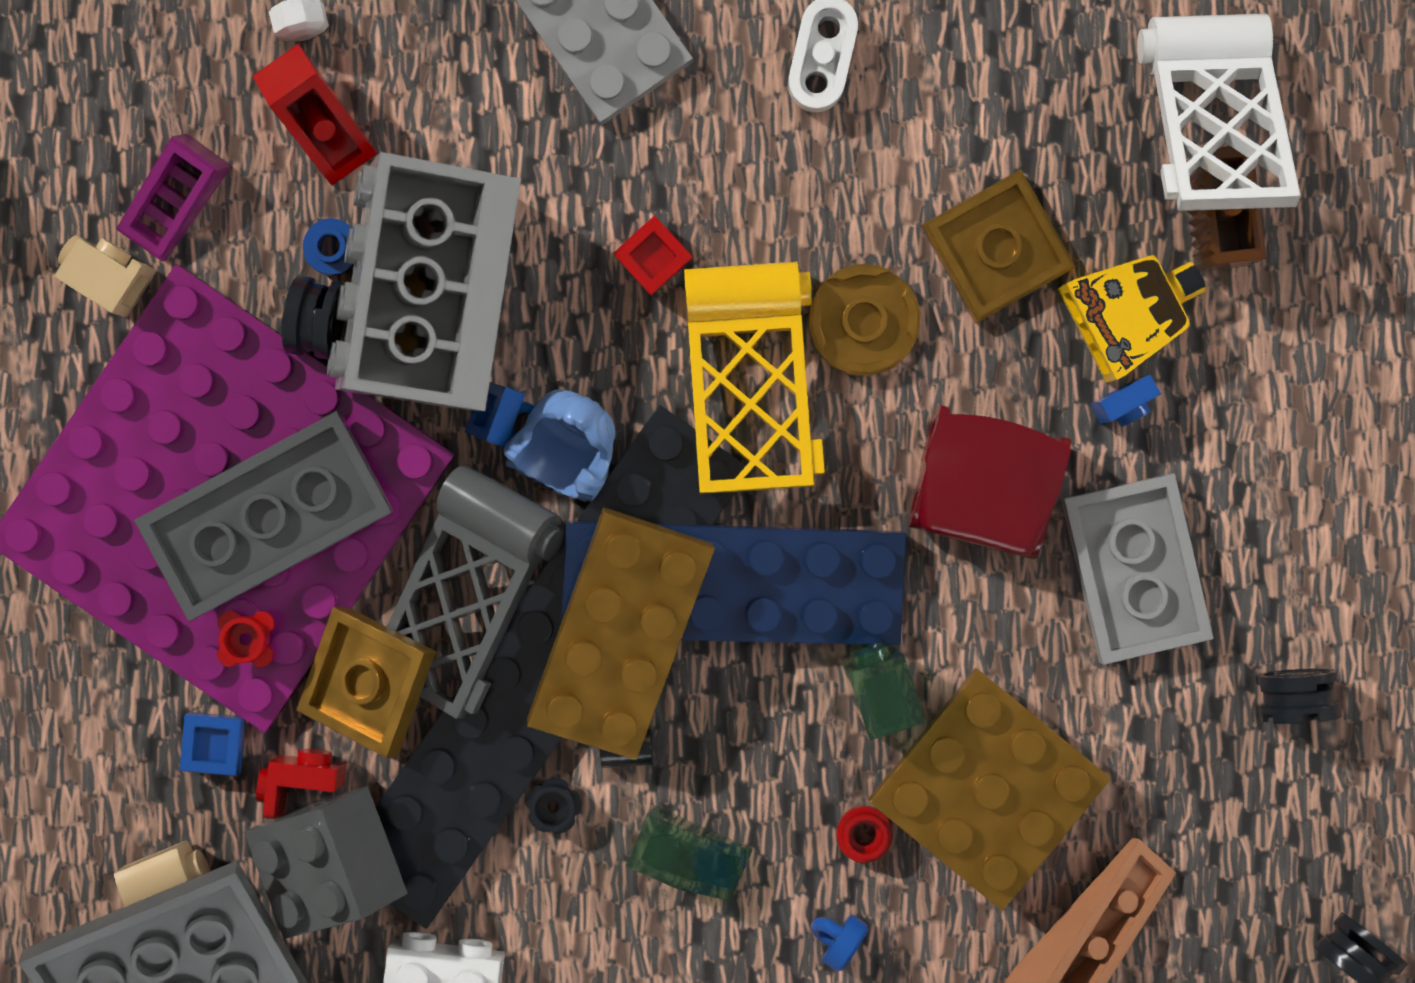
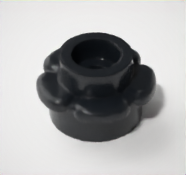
M559 778L545 780L542 786H534L527 795L526 806L530 811L528 819L541 832L564 833L574 826V818L581 812L582 804L578 792L571 790L569 784ZM556 801L559 804V809L551 811L548 807L549 802Z

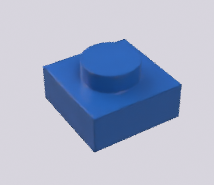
M1149 374L1134 379L1091 403L1090 406L1100 424L1117 420L1120 427H1123L1151 412L1146 402L1161 395Z
M198 712L185 714L179 771L231 776L240 774L246 725L244 718Z

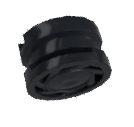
M298 275L293 279L285 301L282 318V346L286 353L303 356L307 351L314 352L316 358L329 360L332 342L336 343L337 340H341L344 321L336 319V309L341 285L344 286L345 283L334 281L328 287L317 284L316 279L312 277Z
M1302 668L1268 671L1257 674L1256 684L1261 687L1264 703L1258 706L1259 721L1263 723L1269 722V718L1273 717V724H1303L1304 721L1316 719L1317 722H1324L1341 718V702L1334 699V689L1329 687L1334 684V681L1339 679L1338 670Z
M1343 912L1333 922L1336 929L1329 938L1322 936L1314 946L1316 950L1357 983H1386L1392 974L1400 975L1408 965L1393 950ZM1352 933L1385 957L1382 962L1365 947L1350 938Z

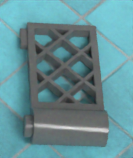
M462 465L452 471L440 489L436 505L439 515L386 626L406 637L413 636L414 641L429 648L425 631L447 623L454 653L432 661L420 698L455 719H465L468 712L470 714L478 713L491 686L490 682L484 680L485 674L535 568L543 560H551L558 553L564 541V531L561 530L562 521L559 515L473 468ZM450 534L462 541L468 564L446 572L441 550ZM478 550L488 556L480 559ZM500 562L515 572L505 593L490 597L483 568ZM471 573L478 603L456 610L449 580ZM436 585L444 615L422 622L417 602L423 590ZM499 604V606H498V608H497V610H496V612H495L493 606ZM481 611L486 627L485 636L481 644L467 649L459 618ZM408 621H409L410 627H409V628H406V625H407V623H408ZM475 655V657H474V659H473V661H472V663H471L469 657ZM457 661L462 684L455 699H452L441 692L435 669Z

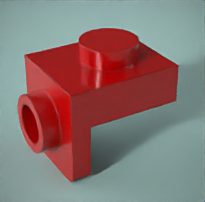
M298 749L297 757L279 755L268 762V769L262 768L260 770L256 787L257 802L264 803L263 818L276 819L285 812L288 787L326 792L337 791L344 785L347 762L331 761L332 752L321 749Z

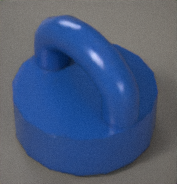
M852 913L847 917L842 926L825 917L815 918L811 923V931L817 939L828 946L821 961L837 972L843 971L869 930L867 928L868 924Z

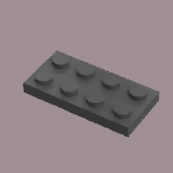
M336 411L134 521L189 622L226 604L391 515L395 511L342 413Z

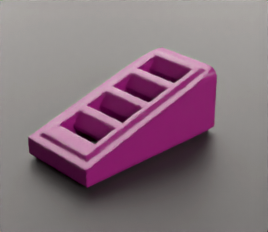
M190 135L171 136L116 230L160 261H166L218 188L231 165ZM184 159L202 171L201 176L197 177L180 164L181 161ZM171 176L191 190L188 197H185L166 183ZM157 195L179 210L176 217L153 202ZM145 213L168 229L163 237L140 221Z

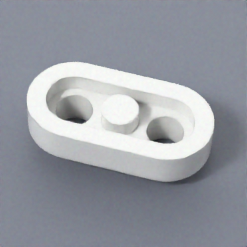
M815 0L807 7L803 14L789 73L788 90L795 104L806 111H826L832 108L842 96L858 31L857 15L852 6L845 0ZM824 21H832L838 26L839 33L834 38H825L819 33L818 26ZM812 75L821 76L826 81V89L821 93L810 92L805 85L807 78Z

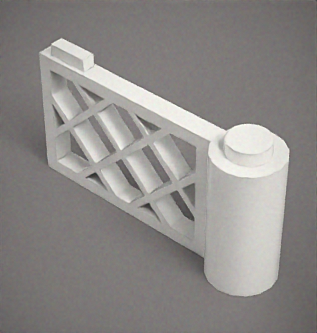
M1266 13L1152 17L1149 21L1148 29H1140L1137 40L1138 61L1140 64H1147L1149 73L1155 75L1170 164H1162L1160 171L1165 200L1176 199L1178 211L1297 207L1301 195L1271 58L1273 49L1272 23L1269 15ZM1258 79L1261 92L1253 100H1250L1228 85L1234 80ZM1192 81L1206 91L1195 102H1192L1175 91L1172 82ZM1215 98H1218L1239 112L1228 124L1204 110ZM1248 119L1269 131L1270 138L1261 146L1237 131ZM1190 121H1193L1214 135L1203 148L1184 137L1181 133V130ZM1224 142L1248 157L1237 170H1234L1212 155ZM1257 165H1260L1279 178L1280 187L1261 188L1246 178V176ZM1201 167L1224 183L1217 189L1192 190L1189 176Z

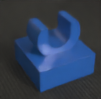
M490 382L485 411H472L465 433L505 447L506 443L517 433L513 427L518 414L525 413L529 415L535 406L523 401L525 394Z

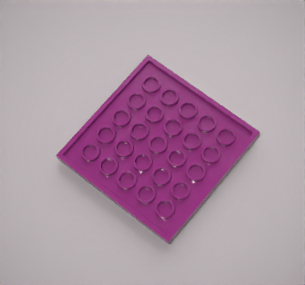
M175 264L1 519L0 553L239 717L244 718L245 721L261 732L266 733L270 730L311 670L332 608L344 606L352 609L457 454L371 395L335 390L336 378L327 376V365L308 352L303 356L286 353L282 346V335L182 266ZM336 411L341 412L395 512L200 618L188 622L134 520ZM234 610L239 615L254 616L259 611H266L272 615L275 620V627L270 632V647L274 651V659L268 666L258 668L253 663H237L233 667H226L219 662L217 651L219 649L218 638L221 630L217 622L224 612ZM245 633L241 636L242 643L249 644L251 642L249 634Z

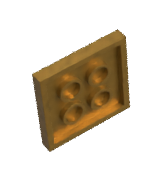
M975 668L868 800L874 807L1003 912L1109 783L1111 778L984 673Z

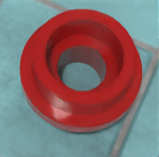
M862 805L851 808L843 814L837 825L836 838L841 851L848 858L860 863H870L880 859L887 853L892 843L893 830L888 818L881 811L872 806ZM860 824H869L874 828V837L867 843H860L854 839L855 828Z

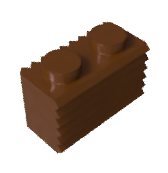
M1231 146L1219 147L1212 154L1234 170H1237L1248 159V157ZM1201 167L1189 176L1192 190L1217 189L1224 183ZM1254 168L1246 178L1257 184L1256 169ZM1260 208L1186 211L1193 216L1188 222L1194 227L1189 234L1195 238L1191 244L1196 249L1192 257L1198 260L1195 266L1199 272L1245 267L1266 259Z

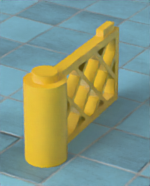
M798 261L684 269L700 495L813 487V475H820L825 472L822 439L811 440L802 330L801 306L812 305L810 272H799ZM790 331L792 353L778 369L752 349L766 332ZM755 333L747 343L736 335ZM725 335L741 350L724 370L719 373L702 358L700 337ZM746 355L771 375L751 400L726 379ZM792 363L794 384L783 375ZM703 370L715 379L705 391ZM776 381L795 395L796 399L795 411L782 425H779L756 405ZM720 385L745 405L725 429H722L707 416L705 410V402ZM750 411L775 431L774 435L755 456L730 435ZM796 419L799 441L787 431ZM707 426L719 435L709 448ZM782 437L800 452L801 474L777 476L760 460ZM724 441L749 461L735 479L710 481L709 458ZM754 467L766 476L746 478Z

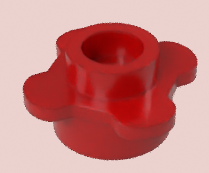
M229 610L219 617L217 624L221 631L218 638L219 649L217 651V658L222 665L233 667L237 663H253L256 667L263 668L273 661L274 651L270 647V632L275 627V620L271 614L266 611H259L254 616L239 615L234 610ZM245 633L251 637L249 644H244L241 641V636Z

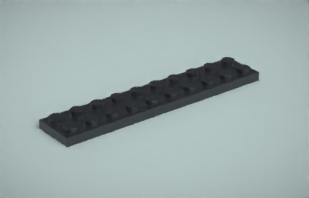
M659 404L608 476L598 495L589 503L577 521L598 522L602 509L605 507L650 523L713 525L735 492L700 495L696 431ZM708 439V448H709L710 445L713 443V442H712L711 440H709V439ZM719 447L709 458L710 481L735 479L746 465ZM564 541L558 553L548 561L518 604L485 674L484 680L490 682L491 686L478 713L470 714L468 712L465 719H455L443 711L376 805V810L408 893L390 904L426 930L562 738L527 727V717L562 622ZM459 689L457 690V692L455 693V695L452 697V699H455V697H456V695H457Z

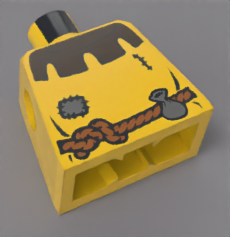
M1150 255L1074 279L1058 288V291L1105 382L1108 383L1127 375L1188 329L1190 321L1181 304L1204 293L1206 286L1202 275L1192 262H1188L1165 274L1155 255Z

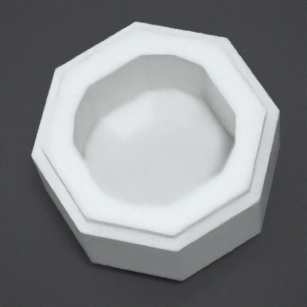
M287 0L275 5L269 11L274 34L284 41L308 40L321 34L329 26L324 4L321 0Z

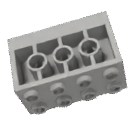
M380 152L370 165H363L362 172L359 171L357 175L353 206L363 207L361 223H355L353 229H349L344 258L345 263L354 264L351 283L345 282L344 286L341 285L336 309V319L345 321L342 341L337 340L336 343L332 342L327 367V376L336 378L335 390L465 411H485L521 178ZM420 216L426 217L428 224L432 225L434 233L426 237V239L419 236V230L413 227V221ZM413 271L419 274V279L425 282L426 290L417 294L416 297L410 295V288L404 286V278L411 275ZM405 327L410 329L411 337L417 339V348L409 350L407 356L401 353V346L395 344L394 341L395 334L403 332Z

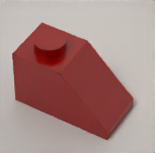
M299 43L252 76L269 107L331 186L377 155L371 143Z

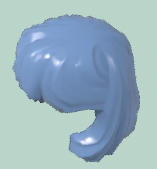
M568 390L551 391L532 409L525 425L506 443L503 450L504 455L507 457L506 466L515 469L525 478H534L535 483L552 489L557 494L566 495L583 502L592 501L602 489L607 478L613 454L615 427L608 412L603 410L599 403L589 397H583Z

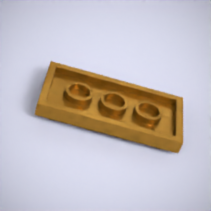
M603 507L529 711L527 727L637 760L714 553L713 543Z

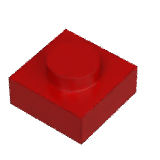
M655 215L613 253L614 257L651 297L693 260L692 255Z

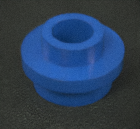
M333 218L323 219L313 224L306 232L303 240V253L308 264L314 270L330 276L340 275L350 270L354 264L345 263L344 258L349 229L353 228L344 221ZM327 237H337L340 242L339 251L333 256H324L321 250L322 242Z

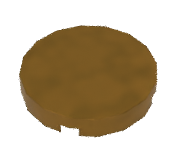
M856 264L837 270L820 285L809 308L808 329L814 348L830 366L848 375L873 376L893 369L908 356L919 336L921 312L913 290L899 276L880 265Z

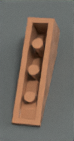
M1132 838L1018 963L1005 983H1108L1176 872L1140 839Z

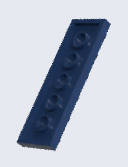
M565 521L562 620L598 522ZM656 524L711 542L715 548L681 640L901 645L906 533L903 531Z

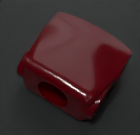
M936 406L921 457L919 478L911 504L908 527L1035 560L1043 545L1050 515L1062 487L1071 452V439L1061 436L1052 438L1026 426L997 418L968 414H950V407Z

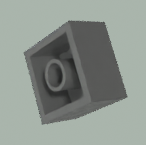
M368 786L289 810L276 819H270L244 832L252 853V859L258 869L272 906L273 915L278 922L284 939L361 920L408 894Z

